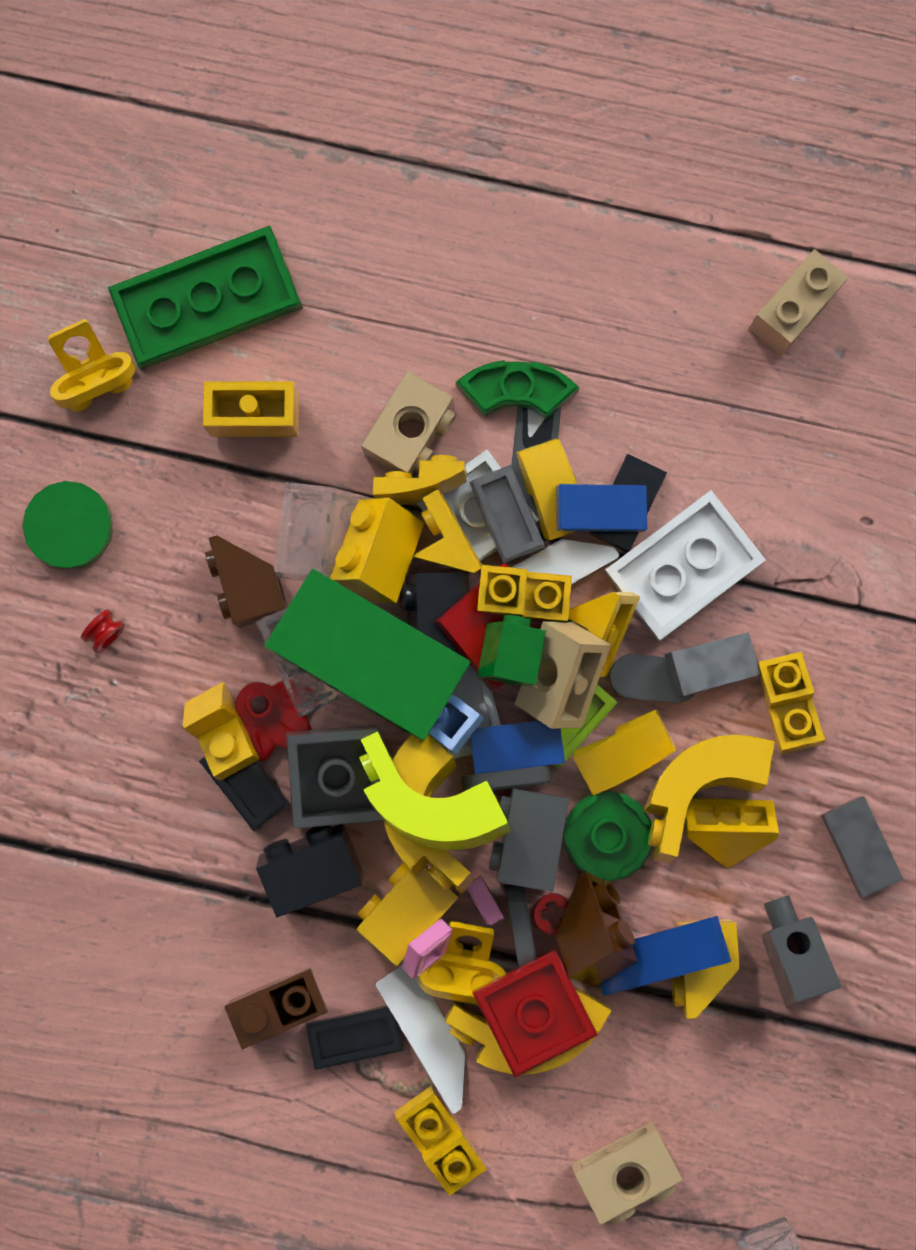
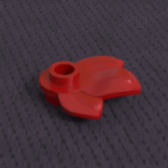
M284 679L272 686L263 682H252L245 685L239 691L235 701V708L244 722L259 760L266 761L273 752L275 745L287 749L286 732L311 730L307 717L303 712L318 700L319 695L309 685L298 680ZM257 696H262L266 700V708L260 713H255L251 709V701Z

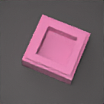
M481 875L476 877L467 890L486 924L492 925L503 919L504 916Z
M440 919L408 944L402 969L412 979L421 975L445 955L452 935V929Z

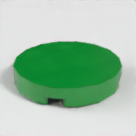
M71 481L50 484L35 494L25 509L22 526L26 544L34 555L52 567L60 569H78L92 564L104 554L111 542L113 533L111 510L102 496L83 483Z
M603 791L594 796L590 794L577 802L566 818L563 832L566 852L575 867L582 872L587 871L608 881L625 879L641 869L650 856L652 846L648 845L652 826L651 819L644 812L642 805L627 794L613 791Z

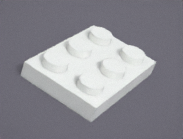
M710 490L608 567L604 573L619 592H633L641 596L634 612L659 642L766 561V559L713 491Z

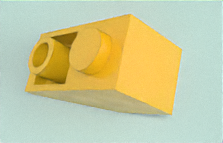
M719 919L731 962L681 975L679 979H672L674 1007H681V1013L687 1019L697 1018L739 970L737 922L730 919ZM677 921L676 927L696 921Z

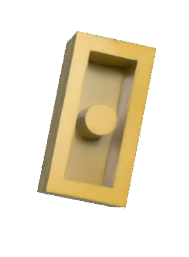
M204 381L203 427L211 437H299V393L294 381Z
M390 498L358 500L357 506L351 514L350 525L342 547L336 555L335 566L330 579L371 603H397L424 522Z
M402 863L388 879L394 887L381 900L375 894L357 914L363 921L356 930L395 966H398L405 958L408 944L435 924L459 898V894L451 887L445 891L426 873L430 869L427 865L415 877L406 865Z

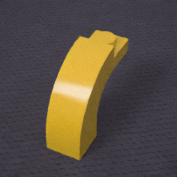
M429 734L424 742L411 735L392 760L403 782L413 791L427 797H432L439 785L457 767L453 755ZM384 821L390 842L403 863L415 877L427 864H430L431 867L426 873L445 891L453 886L462 894L472 884L474 879L471 872L448 851L414 843L398 834Z
M723 735L701 741L676 757L656 781L644 809V812L661 816V820L654 818L649 834L648 845L655 847L653 860L671 864L678 857L687 809L692 797L698 792L711 787L725 786L758 794L768 783L775 741L748 735Z
M574 986L598 1034L611 1013V1009L604 1002ZM454 1001L445 1017V1022L452 1026L449 1033L470 1046H473L475 1040L482 1043L476 1054L477 1063L499 1072L512 1074L486 1019L459 1002ZM596 1037L522 1075L546 1072L568 1063L581 1054Z

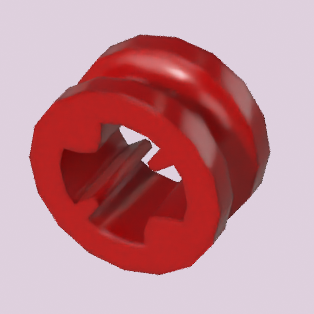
M108 609L96 616L83 630L80 637L84 642L91 641L94 644L93 650L98 654L107 649L125 628V624L122 621H113V613Z
M548 893L536 901L533 908V917L536 925L542 932L549 935H557L560 925L554 927L551 926L548 919H541L542 908L548 910L545 904L551 901H556L558 908L566 909L569 901L558 893Z

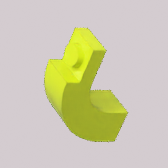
M378 731L361 739L367 754L360 756L359 759L371 782L380 779L379 782L363 790L380 817L401 836L414 843L433 849L463 850L487 844L511 832L508 821L487 781L452 797H427L413 791L400 778Z

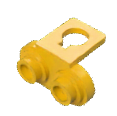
M83 319L48 336L50 346L67 373L57 379L50 389V395L58 407L69 408L72 412H79L88 408L93 402V398L108 391L111 393H121L132 385V376L135 373L136 367L130 355L125 352H114L107 355L88 320ZM74 336L86 338L89 341V347L86 350L89 358L79 361L77 356L66 353L64 344Z
M452 921L449 923L452 935L445 955L419 975L417 981L421 989L431 996L478 1005L472 991L506 974L502 967L489 961L495 931L492 928ZM460 936H473L479 939L482 944L474 946L473 951L464 950L463 944L457 938Z

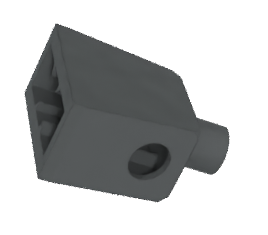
M789 895L763 904L772 930L767 931L761 936L785 1006L842 988L814 919L808 917L799 920ZM788 937L795 938L800 945L798 955L788 949Z

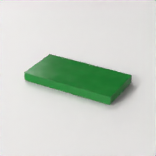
M270 225L108 287L140 370L303 308Z
M314 568L307 575L264 645L266 650L422 742L426 739L471 662Z

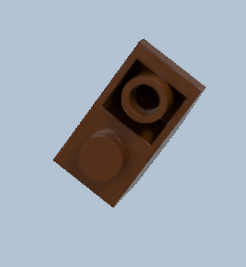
M217 535L209 537L212 550L205 552V556L212 577L219 576L224 593L217 594V598L224 619L231 618L233 624L241 628L283 615L288 605L278 571L275 567Z
M587 871L580 874L577 878L556 939L569 978L595 987L636 964L638 960L632 947L635 944L634 935L630 927L623 921L618 908L620 897L616 888L608 880H603Z
M311 968L270 982L233 998L224 1006L241 1049H245L328 1013Z

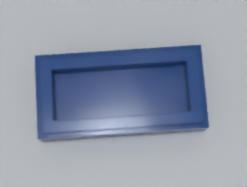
M557 485V531L644 532L648 530L646 485Z
M540 721L476 728L470 736L475 774L565 763L561 728L551 729Z

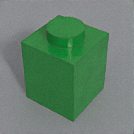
M504 615L503 621L487 623L477 677L517 686L536 685L546 631L530 627V619L514 615Z

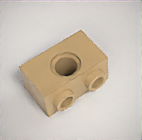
M814 249L756 315L748 330L782 357L837 294L849 277Z
M407 370L363 442L362 449L364 455L391 471H402L412 475L415 471L419 473V460H431L434 451L429 449L437 434L443 437L446 435L457 414L452 411L454 407L453 397ZM410 419L418 420L424 425L423 432L414 438L406 437L400 432L401 425Z
M543 622L540 629L545 630L546 633L537 683L532 686H521L515 705L551 729L582 728L611 644L573 622Z
M652 1121L572 1163L574 1174L600 1225L608 1221L611 1224L625 1221L636 1212L634 1207L650 1198L652 1202H658L669 1197L676 1191L675 1185L683 1181ZM628 1166L638 1168L641 1174L639 1180L634 1185L623 1186L617 1182V1175L623 1168Z

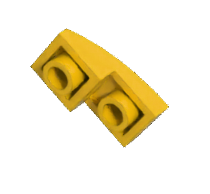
M556 438L517 451L516 454L527 494L533 496L544 538L550 541L576 532L557 531L556 486L559 484H577L560 440Z
M434 455L431 457V461L419 460V478H412V474L402 471L388 472L385 477H374L373 496L374 498H390L399 505L421 502L423 497L437 489L442 494L448 493L467 483L465 461H457V458L451 455Z
M482 565L477 611L499 615H514L529 619L568 622L572 576L528 572V569Z
M802 651L759 661L758 666L761 673L762 690L779 754L823 745L825 737L812 699L815 692Z
M654 710L616 726L615 734L575 750L573 759L594 796L652 767L675 752L676 747L657 710Z
M432 1086L394 1111L396 1120L421 1152L424 1163L449 1196L487 1170L486 1165Z

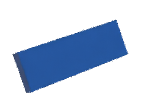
M718 916L636 938L635 944L632 947L638 962L600 983L603 996L731 962Z

